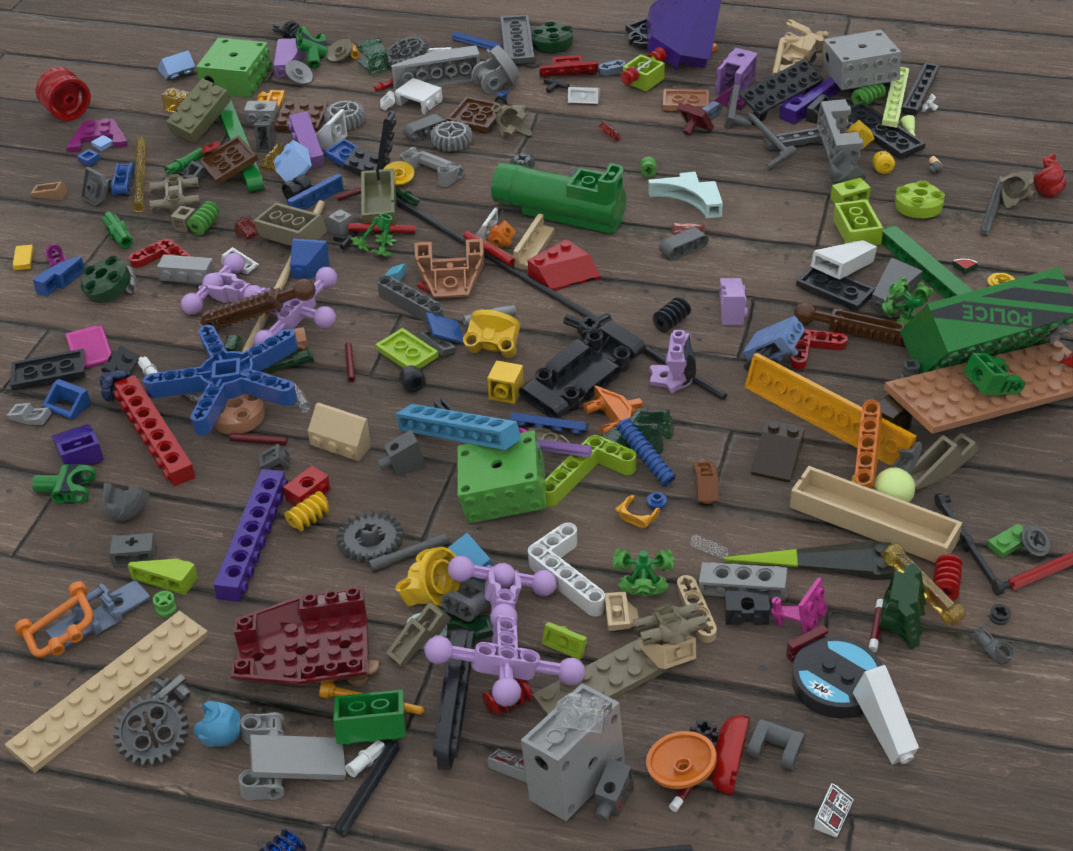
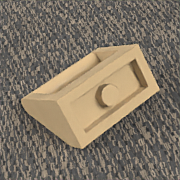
M689 635L685 641L677 644H668L663 642V640L645 646L642 641L639 643L640 648L655 665L664 670L696 659V637Z

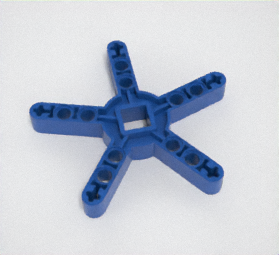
M205 325L199 328L198 332L208 359L200 367L151 373L143 378L147 395L150 398L204 391L190 417L195 434L206 435L214 427L228 399L248 394L283 406H291L297 402V395L292 381L260 372L298 349L295 331L284 329L244 352H227L215 328L212 325Z

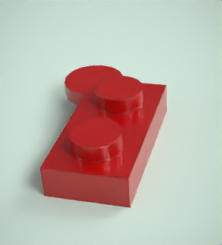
M219 141L201 147L203 150L200 151V154L205 153L207 155L220 147Z

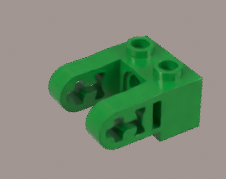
M972 353L963 370L968 380L974 383L983 395H1016L1025 387V382L1018 375L1007 374L1009 365L1002 358H991L988 353Z

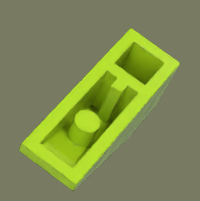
M180 559L138 561L128 564L133 580L182 595H186L198 579L195 564Z

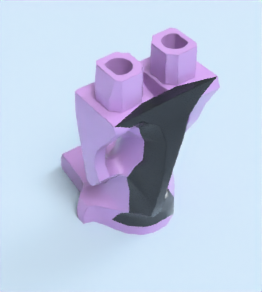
M674 330L671 333L668 353L665 358L667 365H651L649 367V372L652 373L649 382L650 386L667 388L670 393H674L691 384L692 379L696 375V361L691 347L690 333H685L684 330ZM662 374H667V375H668L667 377H664V378L660 377V375H662Z

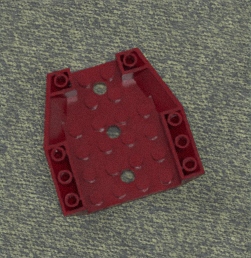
M363 587L301 595L235 618L234 635L237 642L236 661H232L231 679L309 686L369 677L368 619Z

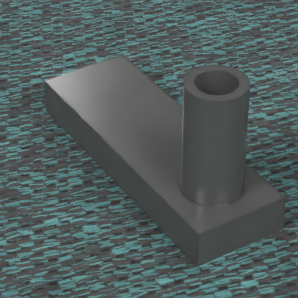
M734 84L730 93L724 128L727 129L731 128L732 123L750 128L752 123L749 118L735 114L740 89L739 85Z

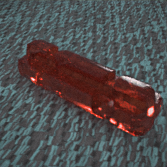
M601 121L598 125L602 131L615 141H619L622 137L618 131L605 121Z
M673 223L672 232H684L696 227L704 233L705 224L682 223V225H679V223Z

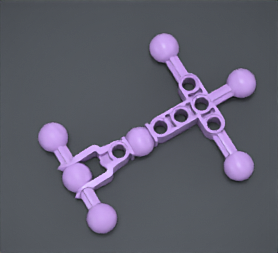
M230 253L224 258L223 268L219 272L205 275L202 285L198 287L199 291L196 294L188 293L182 298L181 308L188 315H196L202 310L203 300L208 295L222 303H227L228 301L237 302L239 299L243 300L245 297L249 298L251 295L255 296L257 293L261 294L264 291H270V289L251 285L238 279L236 274L242 272L245 267V261L238 253ZM322 267L318 270L316 282L314 283L316 292L309 301H301L295 298L284 302L280 312L277 310L275 312H268L275 314L278 321L269 330L257 332L254 336V345L284 329H294L304 317L314 319L316 325L320 328L328 329L332 327L336 322L334 310L328 306H322L317 310L313 308L316 306L315 296L323 288L329 289L335 286L337 282L335 270L330 267Z
M456 556L451 559L447 571L452 580L466 582L471 577L486 579L485 599L490 601L491 604L490 620L493 625L492 631L494 634L492 643L480 642L476 645L475 649L452 646L448 638L434 636L427 641L424 647L425 656L430 662L436 665L444 664L450 658L471 662V667L477 672L499 675V680L493 685L492 696L497 704L504 707L514 705L521 696L520 685L513 678L530 680L534 678L537 672L558 676L560 681L568 686H574L582 682L585 677V667L579 659L574 657L566 658L560 663L542 661L539 654L534 650L518 648L516 624L518 614L514 608L521 586L531 587L534 593L541 597L548 596L557 587V580L552 572L540 570L534 573V575H529L514 570L511 565L506 563H498L493 567L490 565L482 567L473 565L470 558L465 556Z

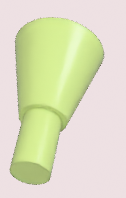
M912 115L904 116L900 120V125L915 136V117Z

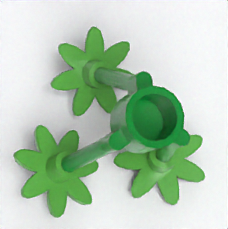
M380 213L379 217L375 216L363 237H360V239L356 236L350 238L353 241V245L358 246L360 250L368 251L367 248L369 246L364 244L366 242L365 239L377 224V228L384 232H382V236L375 235L377 238L375 242L381 243L379 250L373 249L371 252L377 255L382 254L384 257L393 256V254H390L391 252H386L385 247L386 244L392 246V243L396 242L395 239H391L393 235L388 234L392 217L385 213Z

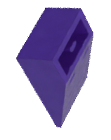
M89 424L51 436L63 465H90L104 460L99 441Z

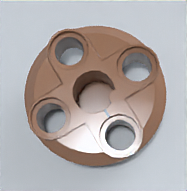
M248 394L228 399L214 428L224 434H242L256 428L265 417L263 399Z

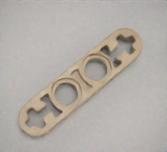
M680 576L677 580V592L683 606L693 604L687 600L691 598L697 599L698 611L700 614H704L707 620L708 628L706 630L708 633L702 629L695 631V634L699 641L711 643L716 639L717 627L698 584L692 576Z

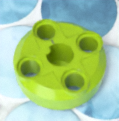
M927 181L910 183L896 189L895 207L901 214L908 217L931 218L941 213L945 194Z

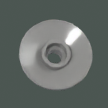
M292 60L285 66V72L292 81L298 84H308L311 82L313 74L306 64Z

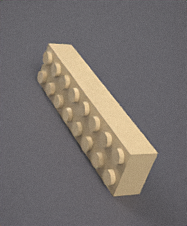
M811 466L807 467L801 476V480L799 479L791 490L790 508L882 543L891 542L892 547L934 563L940 556L951 554L960 538L962 522Z

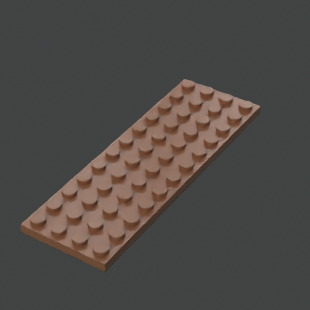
M1057 340L1051 343L1048 342L991 356V358H1002L1009 365L1007 374L1018 375L1025 382L1024 389L1016 395L987 396L980 393L974 383L970 382L963 373L967 362L885 382L883 389L933 434L1073 397V367L1060 363L1063 358L1072 352Z

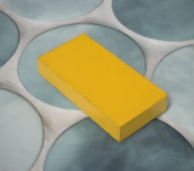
M33 244L16 246L13 260V269L15 271L31 269L34 252Z

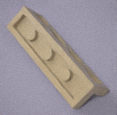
M543 214L537 215L514 249L515 268L528 271L527 260L543 252L555 234V228L544 226Z

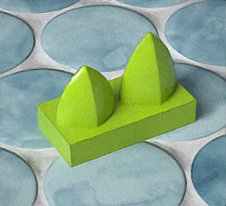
M548 622L544 627L541 644L580 660L584 656L587 637L568 630L567 626H558Z

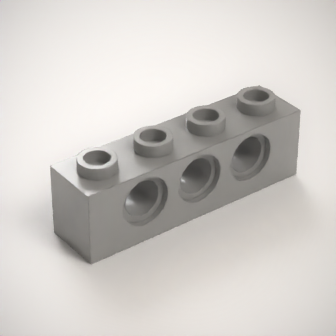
M702 562L699 588L703 596L725 597V591H768L769 600L778 597L781 601H786L788 570L786 567Z

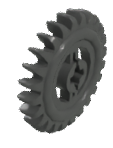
M373 510L370 517L367 516L365 511H363V518H360L356 513V521L348 517L349 524L343 521V527H339V532L336 534L339 551L343 552L344 556H350L351 560L357 559L358 562L365 560L366 563H368V560L396 552L398 547L402 545L404 538L403 528L400 521H396L395 516L390 518L389 513H387L383 518L382 511H380L378 516L375 517Z

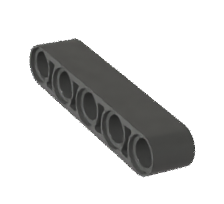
M384 275L377 279L378 293L384 300L428 323L425 315L426 312L444 317L443 306L439 302L391 276Z

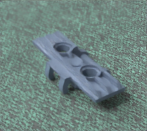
M136 580L112 593L109 592L104 584L98 585V588L88 593L86 598L88 602H91L100 597L102 605L93 610V620L82 631L83 638L92 632L97 635L122 621V615L151 599L150 595ZM115 602H123L122 605L118 607H115L114 605ZM79 603L70 608L74 613L73 615L46 630L50 638L60 637L66 633V629L70 625H77L84 619L85 615ZM69 640L64 644V648L70 646L73 643Z

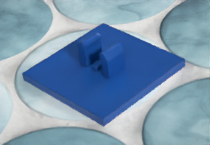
M428 312L425 313L433 336L464 344L463 335L456 320Z

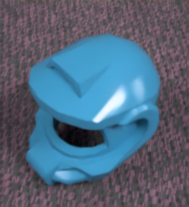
M205 702L201 709L205 716L202 721L195 724V736L207 747H226L235 743L240 736V713L235 708L221 702Z

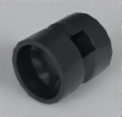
M301 174L293 178V180L283 183L281 188L283 195L288 200L311 188L312 185L309 179Z

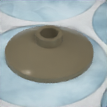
M341 39L334 42L328 48L326 54L328 60L337 62L346 58L353 48L351 41Z

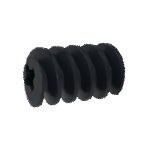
M673 298L672 301L654 313L653 323L655 327L662 333L668 332L673 326L681 322L682 319L690 315V304L684 298Z

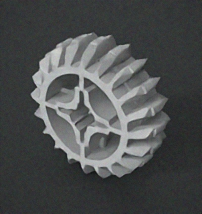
M345 100L334 102V104L326 107L324 114L326 123L337 112L344 109L347 130L356 129V127L364 124L365 110L357 101Z
M441 122V124H436L433 127L431 142L434 148H438L439 151H462V149L470 146L472 131L465 122Z

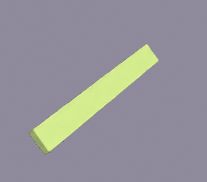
M900 67V80L891 81L882 125L895 128L898 126L909 68Z

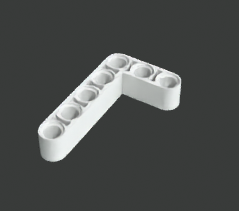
M572 523L561 524L528 548L529 567L535 573L540 570L552 572L557 580L556 589L587 614L600 616L605 611L604 591L561 559V557L577 546V527Z

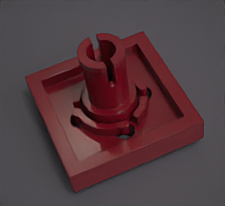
M688 103L678 104L677 109L687 123L682 130L683 133L691 136L696 126L708 131L713 130L714 125L704 109H696Z

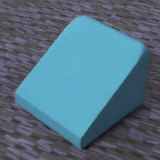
M406 264L391 267L385 275L400 281L407 274Z

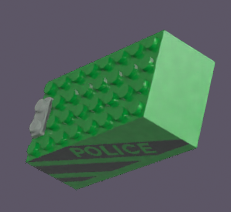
M1057 267L928 303L900 333L911 359L919 362V374L966 363L972 353H988L991 357L1032 347L1036 344L1040 345L1059 340V336L1066 334L1071 327L1070 324H1073V295L1061 268Z

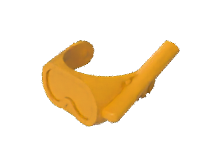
M635 495L627 496L626 500L615 509L619 513V517L623 521L637 527H648L658 517L660 508H656L651 516L633 515L627 511V508L634 501Z

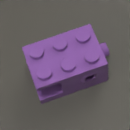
M735 47L728 57L723 60L722 65L717 68L716 95H720L724 88L728 89L734 84L740 86L739 93L748 89L755 80L758 53Z

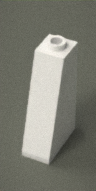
M861 240L818 249L813 253L811 267L840 280L874 262L877 246Z
M883 665L865 671L853 694L891 764L894 765L899 762L906 764L914 759V754L919 749V746L888 670Z

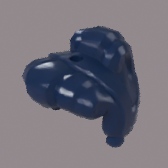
M116 370L101 374L99 381L102 386L101 394L104 400L108 402L115 400L113 391H115L114 383L130 377V372Z

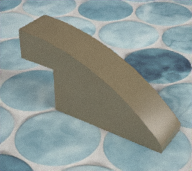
M962 432L953 441L942 435L918 459L910 475L915 482V489H921L934 484L961 467L979 450L976 442Z

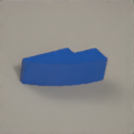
M78 256L61 262L32 279L36 293L47 297L58 287L62 289L67 287L83 273L85 267L82 257Z

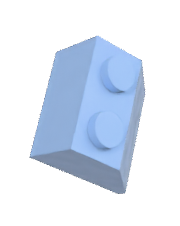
M188 50L161 59L157 69L166 80L170 78L174 80L179 78V75L193 73L196 66Z
M295 140L286 144L283 152L277 155L274 160L275 171L285 182L293 180V178L301 174L304 175L312 166L308 148Z

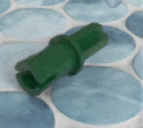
M400 187L396 188V197L415 207L418 206L419 198L413 196L410 191H405Z

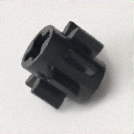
M708 720L696 721V726L690 727V731L704 735L711 742H717V726H712Z

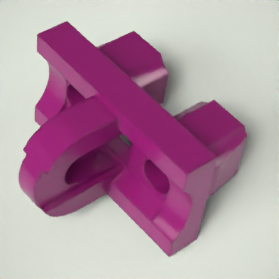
M52 243L46 249H43L44 255L51 267L67 260L60 245L57 243Z

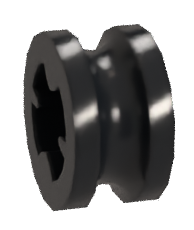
M996 604L992 607L989 618L994 624L1005 625L1009 621L1011 611L1003 604Z

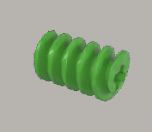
M882 83L860 87L853 91L851 96L854 105L862 102L869 105L883 98L886 95V90Z
M206 201L188 219L187 224L191 231L197 235H203L219 218V207L211 201Z

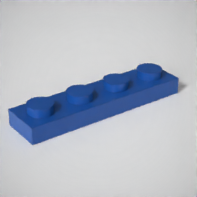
M336 174L287 200L288 206L305 210L317 204L319 200H324L343 190L342 176Z
M511 412L510 420L517 421V425L526 426L527 423H533L535 428H545V425L552 426V430L557 431L569 428L571 433L582 434V431H588L589 423L521 413Z

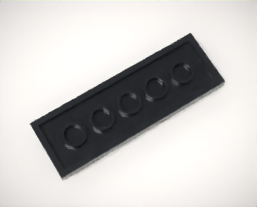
M864 102L851 107L848 122L856 123L860 120L872 131L874 141L897 157L904 158L925 149V142L899 125L897 128L882 125L884 115Z

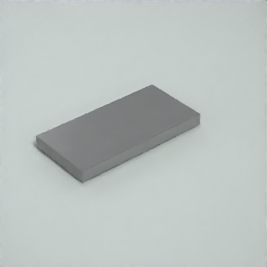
M250 735L251 777L345 780L346 769L343 744H336V738Z

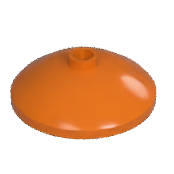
M692 731L674 732L662 737L650 748L646 758V767L650 777L663 787L671 789L689 788L704 781L712 773L717 761L716 750L713 743L702 734Z

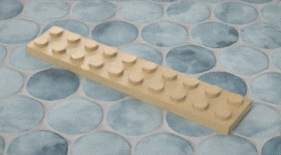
M178 611L5 743L6 749L33 773H36L208 638V631L184 613Z

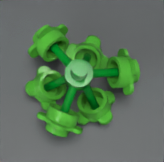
M905 277L890 285L888 289L889 297L884 298L885 303L882 304V309L891 318L893 314L897 313L898 308L900 318L896 322L908 324L912 320L911 317L917 314L916 309L923 307L928 302V297L933 294V290L920 282L917 284V289L913 291L914 296H912L908 292L910 286L906 283L907 279ZM900 296L905 298V302H899L897 304L894 299L888 300V298L891 299L894 297L895 299H897Z
M617 549L613 557L614 569L618 570L620 568L621 571H625L631 566V571L634 572L632 576L625 575L620 578L621 582L618 583V587L623 592L639 596L659 595L669 587V584L666 583V578L660 575L655 576L653 572L656 570V566L661 571L673 569L674 558L670 549H667L665 552L663 550L659 551L654 560L648 557V552L645 550L640 551L639 557L636 560L632 559L631 554L627 550L621 551V549Z

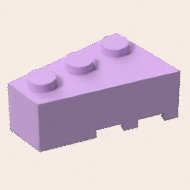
M720 278L719 295L722 325H744V318H747L745 285L742 284L741 278Z

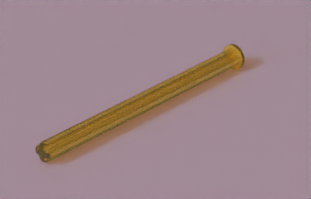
M137 137L134 202L132 203V209L136 212H141L145 209L143 202L144 137Z

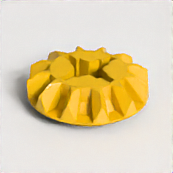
M994 273L988 277L987 285L993 286L1014 280L1015 278L1006 273Z

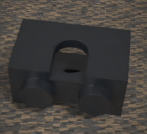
M725 591V625H741L743 622H753L754 625H769L770 604L768 591Z

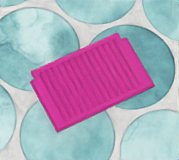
M96 325L65 334L70 351L84 348L86 368L109 362L108 358L111 354V349L103 326L97 327Z

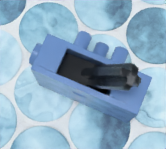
M792 316L757 331L743 351V354L748 359L744 364V369L749 372L753 354L756 353L770 360L775 359L776 362L782 361L783 357L781 355L783 354L786 356L797 355L798 351L795 345L805 331L802 323L795 316Z

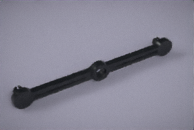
M942 493L935 494L934 500L937 508L941 509L945 516L958 520L947 505V503L951 502V497L949 495L944 496ZM961 527L960 539L962 547L965 551L970 552L992 585L995 595L1003 594L1004 589L1009 588L1008 581L1002 582L1000 579H997L974 545L973 538Z

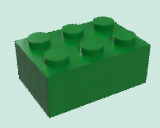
M403 689L335 696L333 722L336 744L350 745L355 742H375L377 740L405 738L406 711Z

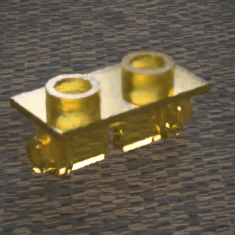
M275 144L272 151L263 157V163L260 165L261 168L275 169L274 160L277 155L283 152V144Z

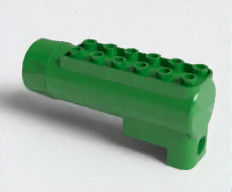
M501 162L494 172L491 184L493 201L513 207H522V214L537 217L538 214H543V219L605 232L607 234H611L618 229L623 221L627 197L626 191L623 188V167L613 163L608 165L605 173L579 168L574 176L570 177L523 165Z

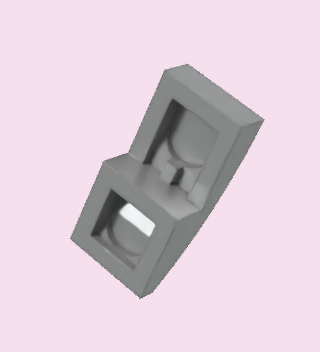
M31 403L15 404L6 416L10 420L23 424L43 425L52 412L49 407L33 408Z

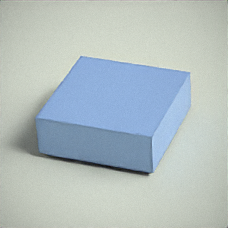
M103 135L91 141V144L96 149L104 151L113 146V140Z

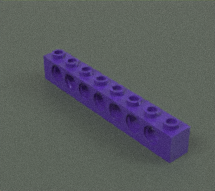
M261 469L214 582L217 599L241 602L243 595L247 593L249 580L254 576V567L260 561V552L266 546V537L271 533L273 519L277 518V509L283 502V486L288 484L284 471Z

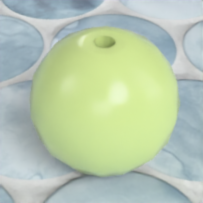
M897 467L888 468L877 475L873 490L910 503L915 494V482L907 471Z

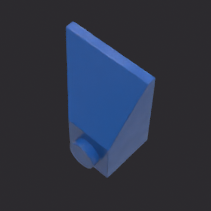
M293 238L290 259L292 278L311 279L316 276V273L322 267H330L327 241Z

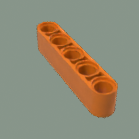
M868 400L862 406L855 468V482L874 489L877 474L882 426L881 407L876 400Z

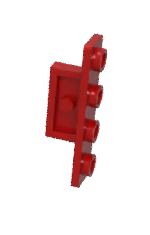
M581 55L552 57L553 65L539 66V76L544 77L552 75L563 76L565 74L576 75L598 71V61L582 62Z

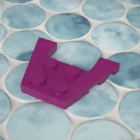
M104 118L102 120H87L83 122L67 144L66 149L67 153L80 152L82 150V143L91 142L103 135L111 140L113 139L114 148L126 147L128 144L114 118Z

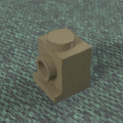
M180 206L171 215L173 230L188 233L189 226L187 221L196 212L195 209Z

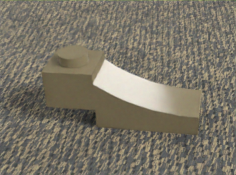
M429 602L417 619L411 618L386 653L399 665L405 667L413 655L430 638L442 632L451 617L438 606Z

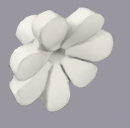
M933 94L922 105V112L929 108L933 111L938 108L934 104L936 97Z

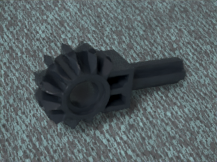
M290 20L283 25L274 23L272 30L281 33L283 39L296 38V33L300 26L295 21Z

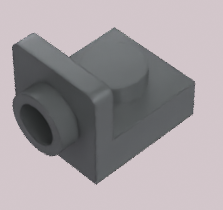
M277 444L259 454V466L261 469L269 470L281 463L285 469L290 468L289 460L291 457L286 449L283 450Z

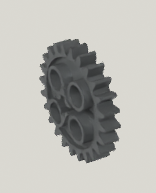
M422 36L406 37L405 40L400 39L399 42H395V45H390L391 48H387V51L384 52L383 59L387 67L390 66L391 68V65L425 55V53H428L429 45Z
M148 693L146 700H142L138 696V703L135 704L130 700L131 707L129 709L122 707L125 714L117 715L116 717L120 723L113 724L114 728L119 731L112 734L117 739L114 744L116 747H120L118 750L120 755L125 754L124 758L126 761L132 759V763L135 766L141 761L143 768L150 762L154 768L156 761H160L162 765H165L164 758L167 757L172 761L171 753L180 754L178 745H186L182 738L189 736L187 731H185V729L189 728V724L184 722L188 718L186 714H181L184 711L182 706L176 707V700L169 703L170 699L167 695L161 700L159 693L152 699ZM144 713L148 714L159 745L158 748L154 747L152 737L149 734V728L143 716ZM156 713H164L160 719H153ZM142 721L138 728H131L134 722ZM166 732L171 733L168 739H160L162 734ZM141 742H149L147 747L143 749L138 748Z

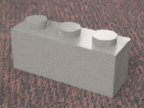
M163 255L157 266L161 281L202 283L205 275L215 272L212 258Z

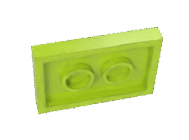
M404 328L375 344L378 352L402 368L414 365L420 369L439 357V352Z

